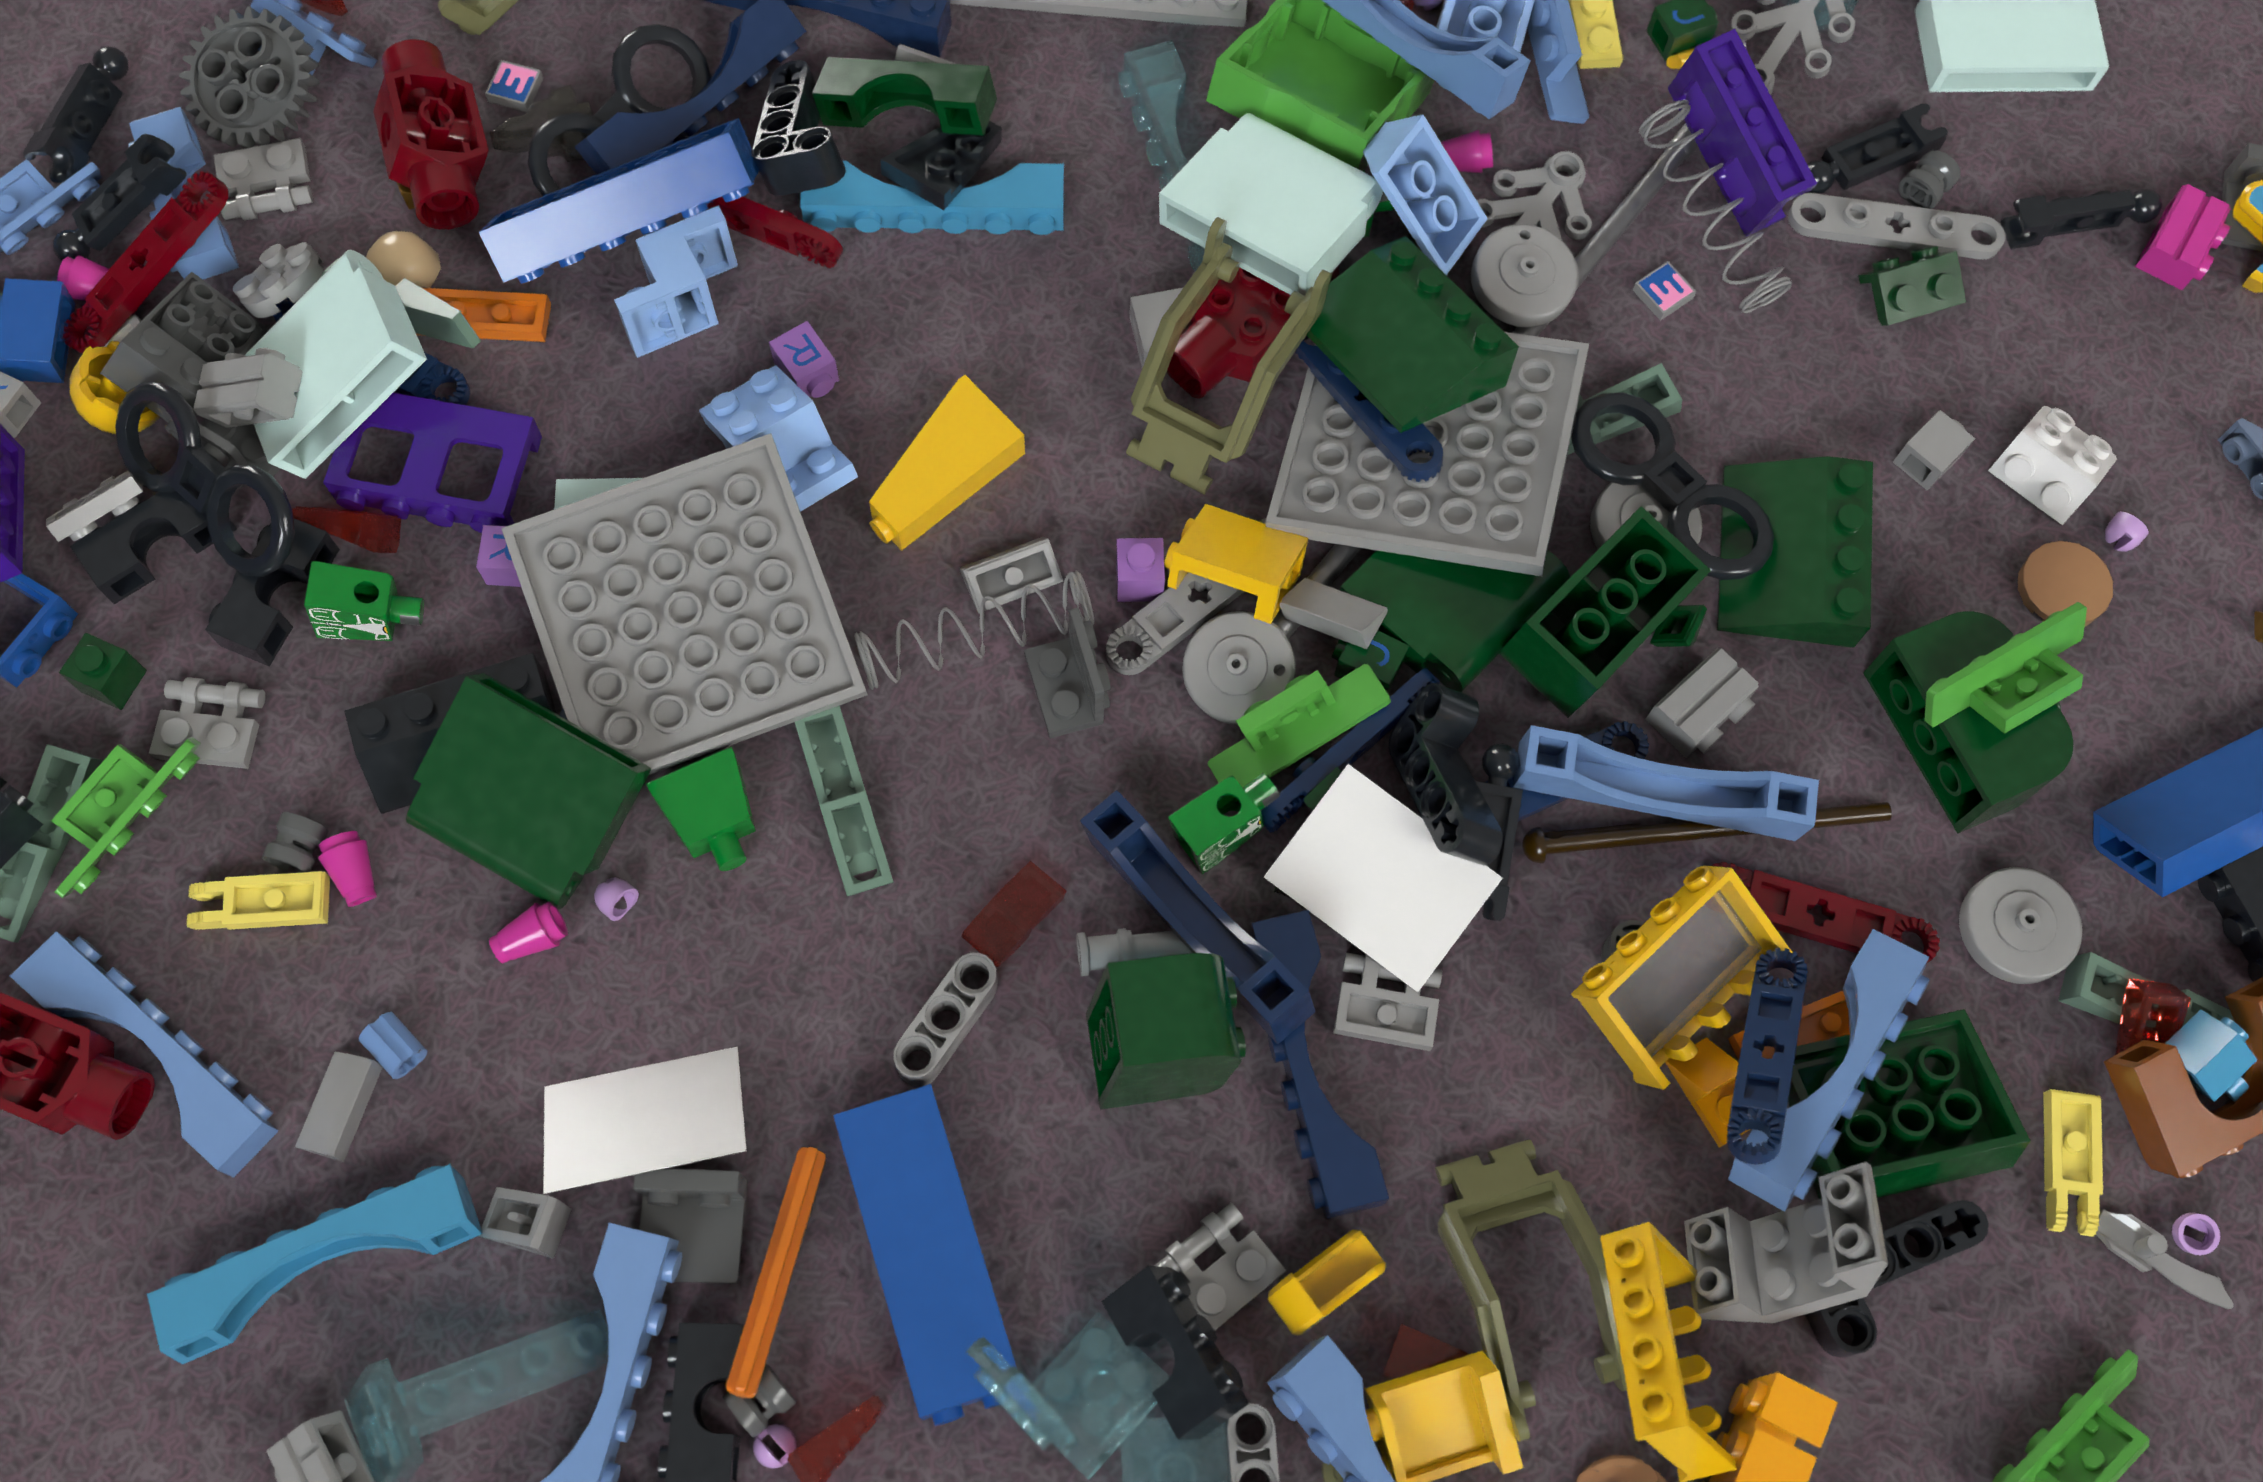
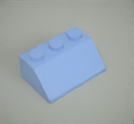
M1444 0L1436 28L1462 37H1498L1520 53L1535 0Z
M1424 114L1386 122L1363 150V153L1374 178L1421 251L1447 275L1488 218Z

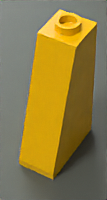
M963 375L957 380L870 499L871 528L885 544L892 540L902 551L1025 454L1024 434L966 375Z

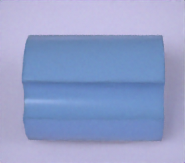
M393 1012L380 1015L375 1022L368 1024L359 1036V1041L393 1079L404 1077L427 1055L425 1047Z

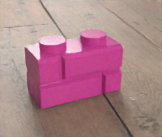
M2189 184L2183 185L2167 204L2135 267L2180 290H2183L2193 278L2200 281L2214 261V257L2208 255V252L2211 248L2217 249L2231 227L2224 223L2231 210L2230 204L2213 196L2206 197L2205 192Z

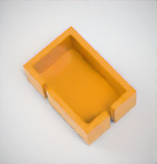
M1778 1372L1751 1379L1747 1385L1739 1384L1729 1405V1412L1735 1415L1728 1434L1721 1432L1715 1440L1735 1458L1737 1470L1712 1475L1709 1482H1808L1817 1458L1795 1447L1796 1439L1798 1438L1816 1448H1821L1838 1402Z

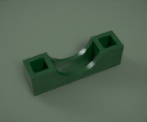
M827 57L812 92L822 123L825 126L863 128L871 119L884 111L902 106H916L934 113L940 120L943 133L968 135L985 134L997 101L989 66Z

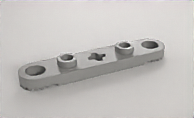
M1806 193L1798 196L1788 212L1790 226L1800 235L1911 251L1938 246L1939 253L1957 251L1958 257L1989 259L1995 256L2005 242V231L1999 222L1991 217L1815 193ZM1813 208L1819 212L1822 219L1819 222H1809L1802 217L1800 210ZM1892 219L1898 220L1899 226L1903 228L1901 233H1895L1893 226L1889 225ZM1974 230L1985 232L1990 236L1992 244L1982 245L1977 243L1973 239L1971 232Z
M1266 518L1261 519L1259 522L1265 523ZM1188 573L1177 589L1168 588L1133 615L1132 619L1114 630L1113 634L1111 633L1106 644V658L1113 670L1123 675L1141 673L1245 591ZM1195 588L1198 592L1207 589L1209 591L1208 603L1205 604L1201 600H1197L1194 603L1191 602V589ZM1125 641H1133L1140 645L1143 652L1136 660H1123L1116 653L1118 645Z

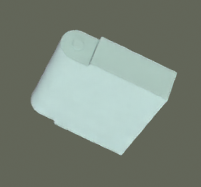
M1920 0L1915 8L1929 92L2093 91L2109 68L2095 0Z
M1247 113L1229 131L1220 128L1160 191V224L1205 248L1209 229L1215 218L1220 217L1227 221L1223 243L1233 247L1231 259L1239 262L1240 268L1290 295L1294 291L1306 295L1310 287L1314 286L1320 272L1324 269L1332 273L1365 236L1366 221L1377 208L1383 190L1374 177L1261 118Z
M347 250L245 354V356L255 355L258 348L276 350L285 355L286 361L298 366L303 372L299 392H294V395L297 397L294 417L288 420L254 424L268 463L306 479L427 360L396 287L383 279L381 273L371 261L354 250Z

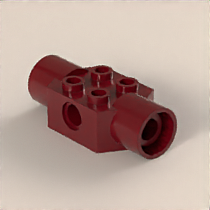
M419 39L397 42L391 45L382 56L381 64L384 78L373 109L388 178L410 188L416 216L424 225L443 230L464 226L471 222L479 212V202L475 186L489 153L473 86L471 83L446 71L443 55L434 44Z
M1339 266L1332 272L1330 282L1339 276ZM1239 267L1235 278L1230 284L1221 279L1217 282L1189 321L1187 328L1181 333L1166 372L1187 393L1197 399L1203 398L1226 376L1250 382L1257 364L1291 316V314L1284 311L1291 295Z
M0 992L1 1110L61 1135L79 1124L109 1138L119 1140L135 1129L153 1097L155 1082L150 1073L114 1059L115 1043L88 1028Z

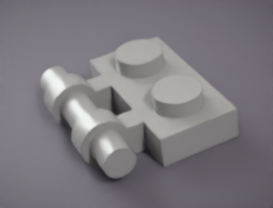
M301 138L214 155L217 178L226 184L228 198L236 196V200L227 201L221 211L225 220L241 217L243 221L258 218V213L281 209L283 213L297 210V205L313 202V195L309 185L296 188L293 186L294 184L310 181L306 149ZM275 188V192L254 195V192Z
M129 470L116 478L111 476L100 483L101 487L79 500L74 498L64 504L62 510L46 519V527L58 542L68 536L72 541H76L98 527L95 520L111 511L114 516H118L138 504L139 499L136 496L143 492V485L136 481Z
M187 677L184 681L168 680L164 687V695L167 699L181 700L180 711L160 710L149 755L154 759L169 760L187 739L194 737L201 743L193 752L200 757L197 762L198 764L248 769L259 724L255 719L242 718L245 707L262 708L264 706V690L248 688L247 684L239 682H228L226 686L206 684L204 679ZM203 702L223 704L222 716L200 714Z
M1346 952L1342 971L1360 974L1361 982L1360 985L1347 982L1341 983L1333 1034L1430 1051L1434 1043L1439 999L1420 996L1421 989L1417 992L1405 982L1403 993L1376 988L1378 978L1398 982L1403 981L1366 953L1358 955ZM1435 969L1423 986L1439 989L1442 980V970Z
M1232 1203L1228 1204L1217 1214L1210 1212L1200 1221L1202 1227L1182 1243L1176 1240L1165 1249L1167 1255L1154 1265L1170 1267L1182 1273L1189 1282L1188 1285L1191 1290L1190 1301L1197 1313L1205 1317L1215 1331L1286 1272V1269L1254 1230L1239 1243L1234 1239L1229 1230L1243 1219V1216ZM1213 1243H1216L1224 1255L1202 1272L1194 1262V1259Z

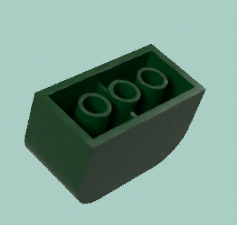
M1640 506L1520 628L1499 654L1562 714L1569 718L1611 677L1708 575L1711 569L1648 511Z
M1963 611L1948 615L1892 639L1863 672L1957 834L2022 805L2065 770L2071 760L2074 744L2072 731L2061 712L2059 702L2007 733H2003L1970 706L1935 727L1925 722L1926 692L1937 680L1953 675L1968 666L1975 658L1989 654L2006 644L2014 636L1999 620L1987 614L1974 611Z
M1187 953L1107 963L1086 1011L1100 1110L1203 1095L1221 1088L1241 1063V1058L1245 1057L1246 1046L1242 1028L1235 1027L1232 1008H1235L1237 1005L1236 986L1234 979L1226 975L1223 957L1211 953Z

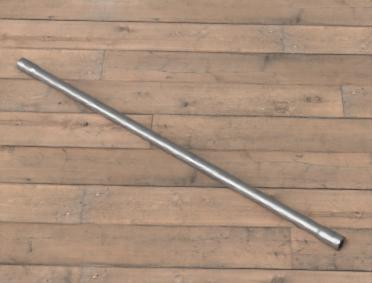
M1686 123L1670 142L1691 135ZM1694 139L1673 158L1667 168L1668 176L1671 177L1683 161L1688 159L1698 148ZM1681 144L1668 147L1575 257L1578 267L1577 289L1668 181L1663 176L1664 167L1669 157ZM1548 323L1534 327L1518 326L1512 333L1538 336ZM1335 544L1307 579L1330 586L1361 548ZM1281 608L1273 620V623L1282 630L1287 639L1300 626L1298 623L1285 619Z

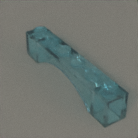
M1172 40L1124 53V71L1118 74L1123 96L1125 98L1132 97L1135 105L1132 107V115L1138 132L1145 130L1148 137L1146 151L1150 164L1152 166L1159 165L1162 172L1159 178L1161 190L1188 163L1182 153L1176 132L1177 114L1185 97L1186 72ZM1189 240L1191 246H1188V256L1191 267L1195 272L1203 261L1205 248Z

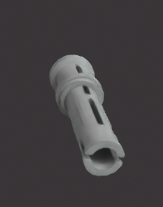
M1121 928L1117 929L1116 934L1087 937L1085 932L1076 933L1080 976H1088L1092 970L1105 969L1107 963L1192 953L1173 931L1132 935L1131 930Z

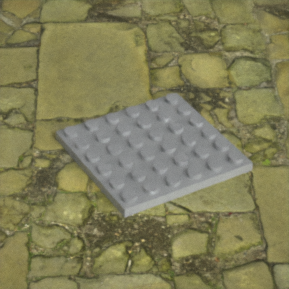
M1505 332L1519 346L1507 385L1423 423L1443 447V466L1440 473L1436 474V477H1430L1428 481L1420 479V482H1416V479L1408 480L1407 476L1401 475V471L1398 470L1395 464L1382 454L1341 405L1317 380L1308 367L1265 522L1266 527L1307 537L1308 540L1542 577L1585 372L1589 343ZM1364 394L1359 395V401L1368 400ZM1417 450V453L1412 451V455H1408V459L1414 463L1422 464L1430 461L1432 456H1429V452L1426 454L1425 450H1422V452Z
M771 433L501 528L567 720L651 767L649 775L868 695Z

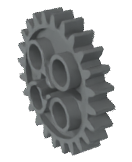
M247 7L244 16L235 9H230L229 22H226L218 15L214 16L216 29L211 31L202 26L200 29L205 37L203 42L201 43L196 40H190L189 42L196 50L195 56L186 55L182 57V60L191 65L190 71L179 73L180 78L190 83V86L180 91V95L191 101L185 107L186 111L196 116L194 123L200 128L207 130V135L216 140L221 139L222 142L231 147L239 144L244 148H251L255 142L259 145L270 144V136L281 142L285 141L283 129L287 126L297 132L299 128L294 118L297 115L305 118L310 116L307 110L302 107L304 102H316L317 100L314 95L308 92L309 87L320 84V80L309 73L319 67V63L309 57L314 48L303 40L305 35L294 27L292 23L281 15H274L267 9H263L259 13L252 7ZM262 45L260 51L256 54L258 48ZM280 81L278 88L273 92L275 85ZM243 103L241 110L237 113L239 106Z

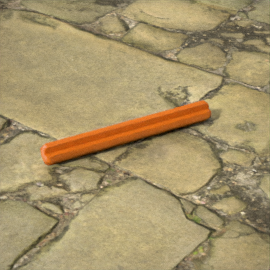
M801 1147L795 1157L726 1383V1390L737 1397L753 1398L757 1394L827 1160L825 1153L814 1147Z

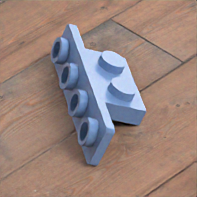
M252 1L250 7L261 13L263 9H267L276 16L281 15L305 35L303 40L314 48L309 57L319 63L326 46L350 61L372 68L375 66L377 60L364 52L365 43L344 32L338 35L332 31L334 23L315 12L310 11L309 14H306L300 10L303 5L301 1ZM315 70L310 71L309 73L313 75Z
M1535 0L1527 29L1549 118L1554 121L1584 124L1589 118V113L1576 62L1582 56L1569 1Z
M24 160L1 177L0 253L4 251L7 255H11L22 248L29 240L25 234L40 224L43 228L53 225L65 213L61 208L72 199L76 198L79 202L86 200L100 186L97 183L102 178L99 168L93 162H90L55 189L28 160Z

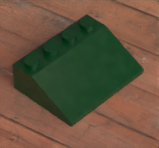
M1406 236L1372 249L1330 282L1322 313L1307 333V336L1400 433L1505 387L1519 348L1496 323Z
M1824 456L1724 466L1723 485L1739 489L1757 501L1769 517L1775 537L1772 555L1760 571L1744 579H1719L1717 631L1854 648L1871 628L1873 462ZM1722 506L1720 558L1739 559L1752 551L1753 536L1751 529L1742 516L1730 508Z
M1965 1009L1908 1021L1895 1043L1885 1039L1879 1051L1887 1055L1873 1081L1863 1077L1857 1089L1863 1092L1864 1095L1850 1120L1840 1116L1834 1129L1840 1131L1841 1135L1827 1160L1818 1155L1810 1169L1818 1172L1813 1186L1818 1198L1822 1199L1819 1177L1867 1162L1872 1166L1876 1196L1880 1198L2002 1170L2015 1165L2030 1143V1139ZM1850 1034L1797 1046L1788 1099L1789 1107L1807 1099L1829 1081L1846 1057Z

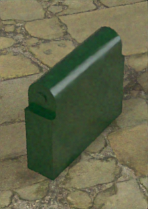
M1377 550L1340 586V591L1387 607L1388 612L1378 631L1409 645L1404 662L1416 673L1427 668L1445 687L1462 692L1499 655L1502 648L1570 578V573L1562 561L1549 550L1547 551L1542 577Z
M487 674L470 675L465 677L413 778L421 783V786L408 809L406 822L545 902L549 901L553 907L560 910L567 904L584 875L599 869L652 768Z

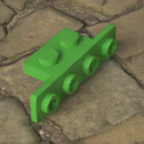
M2076 602L2063 611L2054 612L2044 622L2027 632L2019 633L2013 636L2006 644L1989 654L1975 658L1968 666L1953 675L1937 680L1926 692L1925 722L1935 727L1970 706L2003 733H2007L2081 689L2083 674L2057 655L2083 639L2087 607L2080 602Z
M1363 664L1329 686L1318 670L1310 675L1298 676L1290 681L1285 690L1270 700H1261L1251 705L1245 711L1244 716L1236 720L1245 738L1210 759L1208 766L1218 783L1233 775L1242 788L1262 773L1271 778L1391 703V699L1368 664Z
M194 737L187 739L159 772L121 744H118L51 820L90 849L86 856L54 891L57 895L64 898L71 894L73 890L83 894L102 872L95 867L107 852L113 856L117 855L135 834L128 829L140 814L146 818L150 817L168 795L162 792L161 789L173 776L179 780L183 779L199 761L200 757L193 753L200 746L201 743Z
M2128 1349L2117 1361L2112 1357L2108 1358L2096 1371L2093 1377V1382L2095 1383L2084 1396L2079 1392L2072 1395L2059 1413L2061 1420L2049 1432L2045 1428L2040 1429L2025 1448V1453L2028 1455L2016 1467L2011 1464L2006 1465L1992 1482H2116L2149 1447V1437L2108 1407L2136 1377L2138 1356Z

